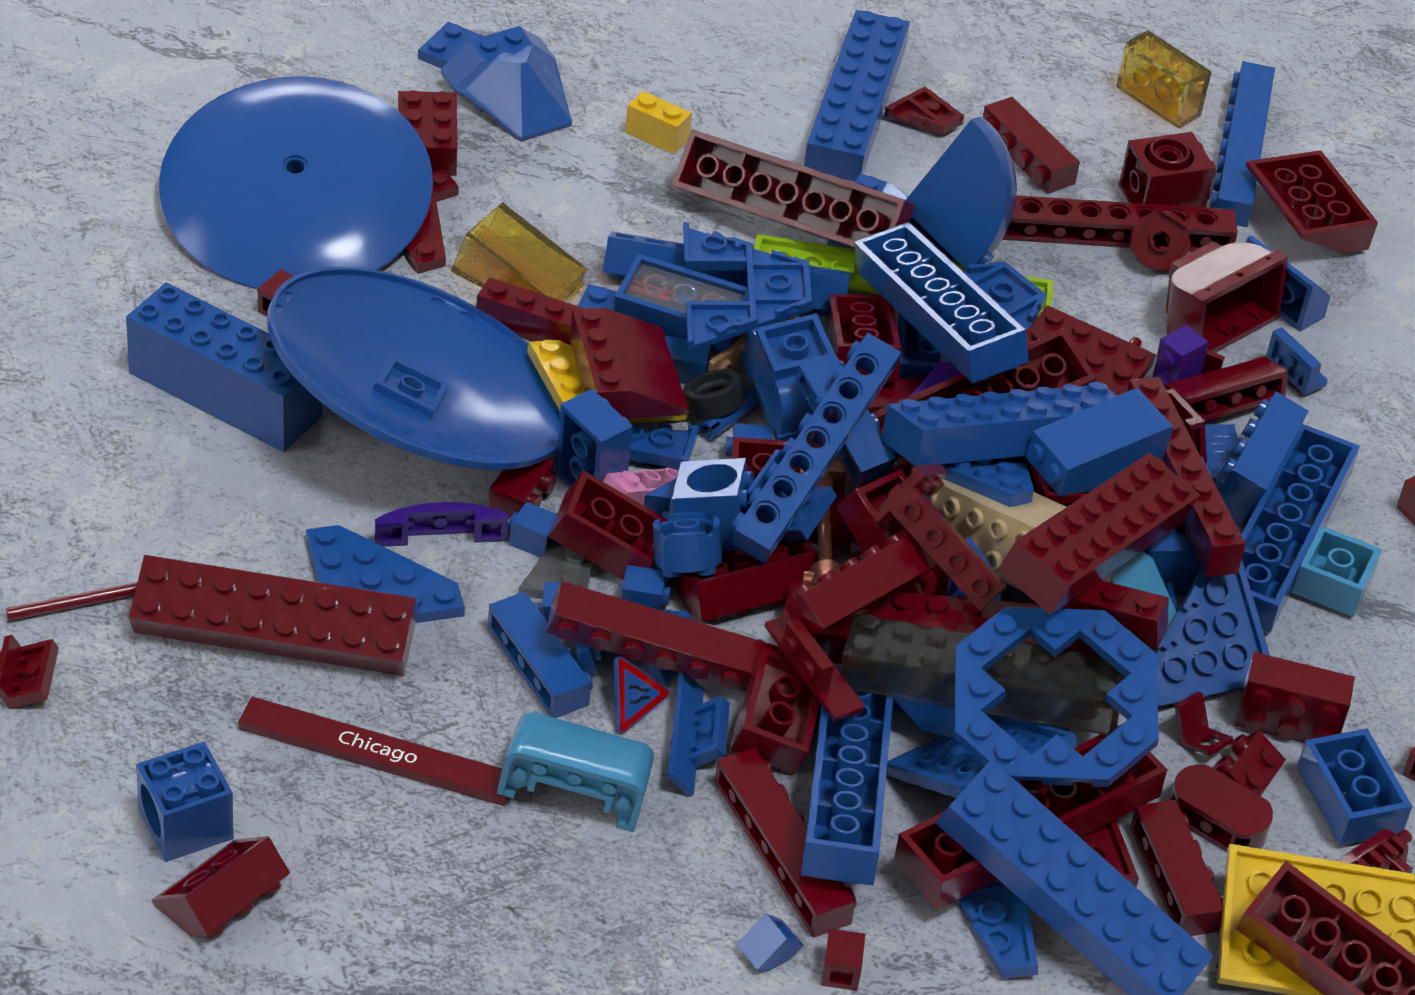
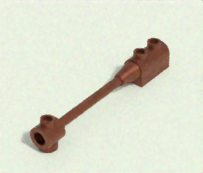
M808 443L813 448H821L817 443ZM837 455L817 487L831 486L835 494L838 492L844 494L847 471L839 455ZM799 468V473H803L804 471ZM830 507L817 525L819 561L811 566L810 571H803L802 585L810 582L814 587L817 585L815 579L829 570L833 569L835 574L840 572L838 568L840 565L832 560Z

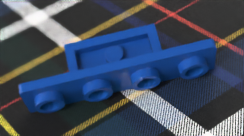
M679 673L667 773L670 781L689 797L694 795L696 768L725 756L730 703L723 696L703 703L704 689L689 675Z

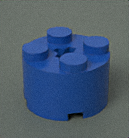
M678 512L667 515L668 521L661 524L660 518L654 521L655 564L658 568L662 569L663 576L678 577L682 573L696 572L697 575L708 576L716 573V566L722 561L721 529L718 517L713 515L712 521L706 519V515L703 512Z

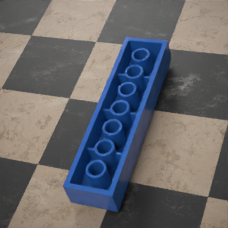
M855 10L807 142L805 167L853 182L857 180L860 173L863 174L906 49L910 21L902 20L898 17L874 14L870 11Z
M909 222L854 242L858 273L971 383L984 381L990 376L1013 370L1017 366L1029 362L1026 330Z
M1091 382L1088 386L1067 384L1063 388L1056 389L1048 387H1038L1034 391L1013 389L1010 393L1002 394L996 392H985L980 396L959 394L956 398L948 399L941 397H930L926 401L905 399L901 403L887 404L882 441L915 466L1026 456L1034 430L1118 395L1110 391L1108 386L1103 383Z
M1304 424L1298 430L1269 487L1259 500L1241 534L1246 543L1242 562L1262 629L1271 633L1293 590L1299 567L1320 525L1325 527L1352 473L1360 448L1357 444Z
M834 664L862 701L864 708L861 713L834 722L821 704L801 876L874 886L880 851L895 673Z
M992 759L935 822L1127 995H1183L1213 957L1210 952Z

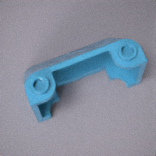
M538 712L525 713L520 717L510 742L496 794L514 798L519 788L528 786L527 791L534 792L536 783L541 782L605 800L603 812L610 814V810L616 813L618 817L617 828L634 832L654 761V752L647 744L641 741L574 724Z

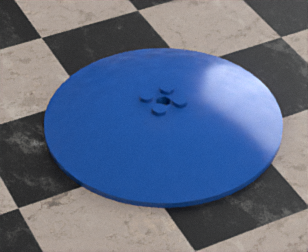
M326 267L305 271L291 277L276 290L268 308L267 328L277 354L292 375L315 398L359 429L416 455L447 464L475 469L506 470L528 467L546 460L557 452L560 410L527 353L529 344L510 328L480 311L476 306L441 289L414 279L384 271L356 267Z

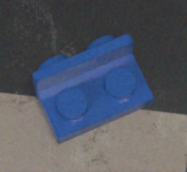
M1281 327L1274 330L1266 357L1288 371L1287 379L1304 395L1325 387L1328 380L1320 373L1322 364L1284 328Z

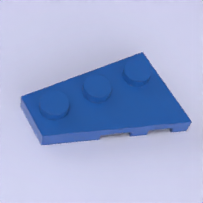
M631 424L633 432L629 460L643 464L649 463L675 470L679 469L681 462L691 460L700 425H688V430H672L671 425H659L657 430H644L637 424Z
M1001 881L992 882L956 900L1001 978L1038 975V962L1028 905Z

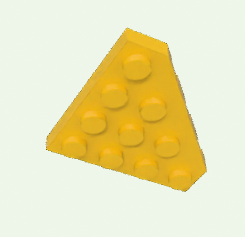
M559 340L529 342L527 353L559 410L561 403L585 392L571 345ZM687 415L628 420L630 424L686 420Z

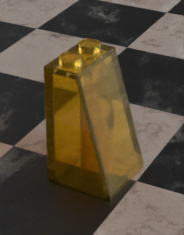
M502 202L467 232L451 271L481 288L488 278L492 277L567 302L570 295L575 297L584 287L583 277L587 268Z

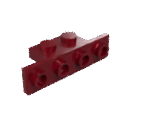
M789 614L765 622L764 627L834 722L863 712L864 704L799 618L792 620Z

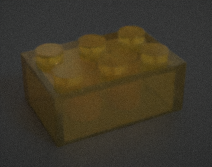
M1147 30L1126 42L1116 87L1180 129L1201 116L1212 71Z

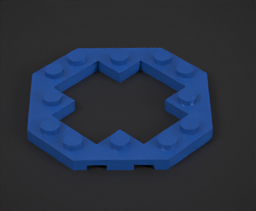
M1005 607L955 648L954 738L984 765L992 759L1019 784H1021V780L1042 781V785L1071 786L1072 782L1092 783L1093 787H1108L1158 746L1156 653L1105 610L1059 609L1050 615L1043 608ZM1029 636L1053 657H1056L1080 638L1126 677L1107 693L1106 702L1124 716L1127 721L1084 756H1081L1057 734L1031 755L985 714L1005 698L1006 692L985 671Z

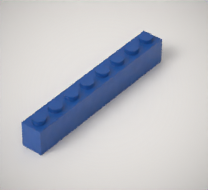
M1242 61L1240 72L1234 71L1219 159L1216 167L1217 173L1213 184V190L1216 191L1212 193L1209 208L1234 209L1236 224L1242 227L1248 226L1257 180L1245 165L1247 161L1261 159L1275 67Z
M614 231L608 236L603 272L610 273L611 278L624 280L638 253L684 267L683 243ZM809 265L812 308L820 309V314L828 316L829 294H848L851 272ZM697 271L747 287L746 271Z

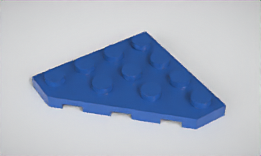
M1025 456L941 464L949 473L944 480L1009 507L1032 502L1034 489Z
M340 525L306 529V541L317 582L416 598L418 612L416 623L463 617L465 615V606L457 582Z
M1242 560L1238 574L1206 577L1201 567L1155 652L1158 708L1177 704L1197 691L1202 692L1205 698L1241 690L1245 683L1253 653L1258 652L1270 655Z

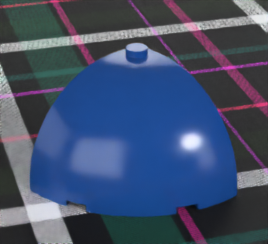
M983 117L971 119L906 199L915 205L912 217L966 270L968 269V264L986 265L993 260L994 256L992 253L1002 241L1013 217L1017 195L1016 172L1011 154L996 129Z

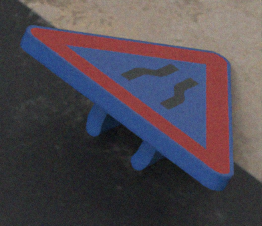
M616 657L614 659L617 733H625L668 698L670 690L623 657Z

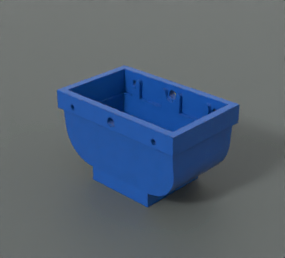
M817 313L758 327L747 332L745 351H741L742 364L768 424L772 426V434L775 440L788 441L790 437L796 440L801 432L797 429L806 413L811 415L814 413L795 379L799 365L834 351Z

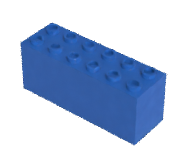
M167 282L126 316L129 373L282 452H285L322 417V403L287 369L277 354L269 333Z

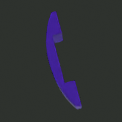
M461 502L417 504L393 510L376 518L374 542L383 547L408 546V536L473 533L474 543L507 541L509 518L508 513L477 504Z

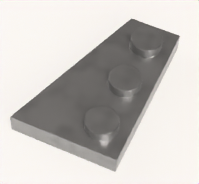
M553 540L519 586V593L525 591L529 598L543 599L545 582L562 581L588 589L593 562Z

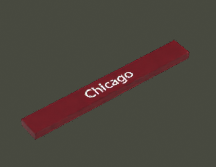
M253 696L238 721L239 729L502 806L506 805L509 798L496 794L502 768Z

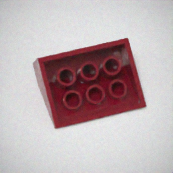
M1321 150L1246 162L1245 166L1301 239L1343 254L1369 250L1378 221Z
M604 307L572 309L570 341L585 392L593 389L598 395L606 399L611 407L622 417L627 419L688 415L689 409L662 327Z
M802 540L780 542L766 564L742 550L722 551V561L716 566V573L708 576L697 575L696 572L682 573L678 577H668L688 612L700 621L715 622L720 620L723 615L731 613L745 614L750 612L751 608L757 606H775L780 604L782 600L787 599L791 582H802L803 571H810L811 566L819 561V554L816 549Z

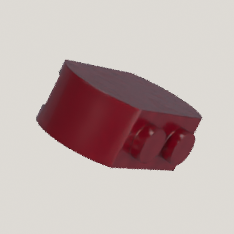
M1191 765L1185 767L1177 774L1169 800L1176 799L1181 812L1187 815L1190 831L1227 852L1230 844L1262 849L1273 819V810L1268 800L1209 765Z

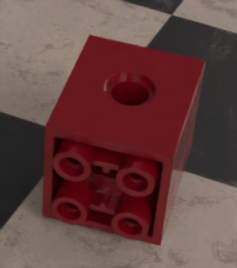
M1193 132L1128 140L1118 186L1129 203L1206 208L1207 200L1210 199L1212 180L1216 175V167Z

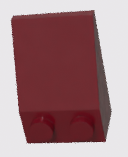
M764 647L761 649L736 721L729 750L739 753L755 747L761 757L767 759L771 766L795 774L809 753L820 702L785 655Z

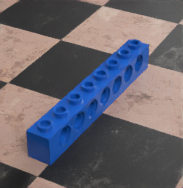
M869 333L866 334L861 343L857 340L853 343L846 356L849 361L845 367L841 364L837 367L830 381L833 385L829 391L823 389L814 403V406L817 408L812 415L806 413L797 429L801 432L796 440L792 437L789 438L781 452V455L784 456L779 464L773 462L764 477L767 483L763 489L756 487L747 503L750 505V508L746 514L740 512L730 528L734 531L731 541L732 545L766 564L895 370L901 355L900 351ZM857 370H864L869 375L860 374ZM841 394H848L853 399H846ZM824 418H832L837 423H829ZM808 443H817L821 448H813ZM791 467H799L804 472L797 473L793 471ZM774 492H783L788 497L780 498ZM757 517H767L771 523H763Z

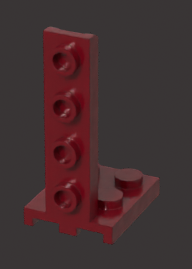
M940 463L915 466L911 470L913 473L901 485L897 484L888 493L889 497L879 507L873 508L869 513L877 522L899 521L972 603L982 611L1006 588V585L927 499V495L929 497L933 496L944 486L942 480L949 474L948 471Z

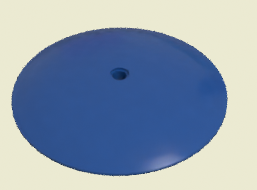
M306 76L279 77L252 82L228 91L205 104L182 125L172 139L164 156L159 177L161 207L166 222L180 245L205 268L227 280L253 289H258L280 269L295 276L305 271L326 267H356L372 270L383 268L403 252L420 230L429 210L433 189L432 168L425 145L414 127L397 109L376 95L354 85L331 79Z

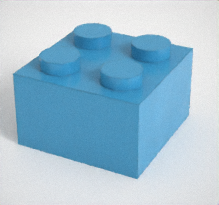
M1320 525L1299 567L1292 593L1354 617L1374 576L1382 549Z

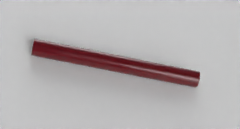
M137 582L6 608L7 620L9 622L132 597L135 594Z

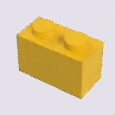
M642 91L627 105L625 132L675 154L687 143L691 129L692 112Z

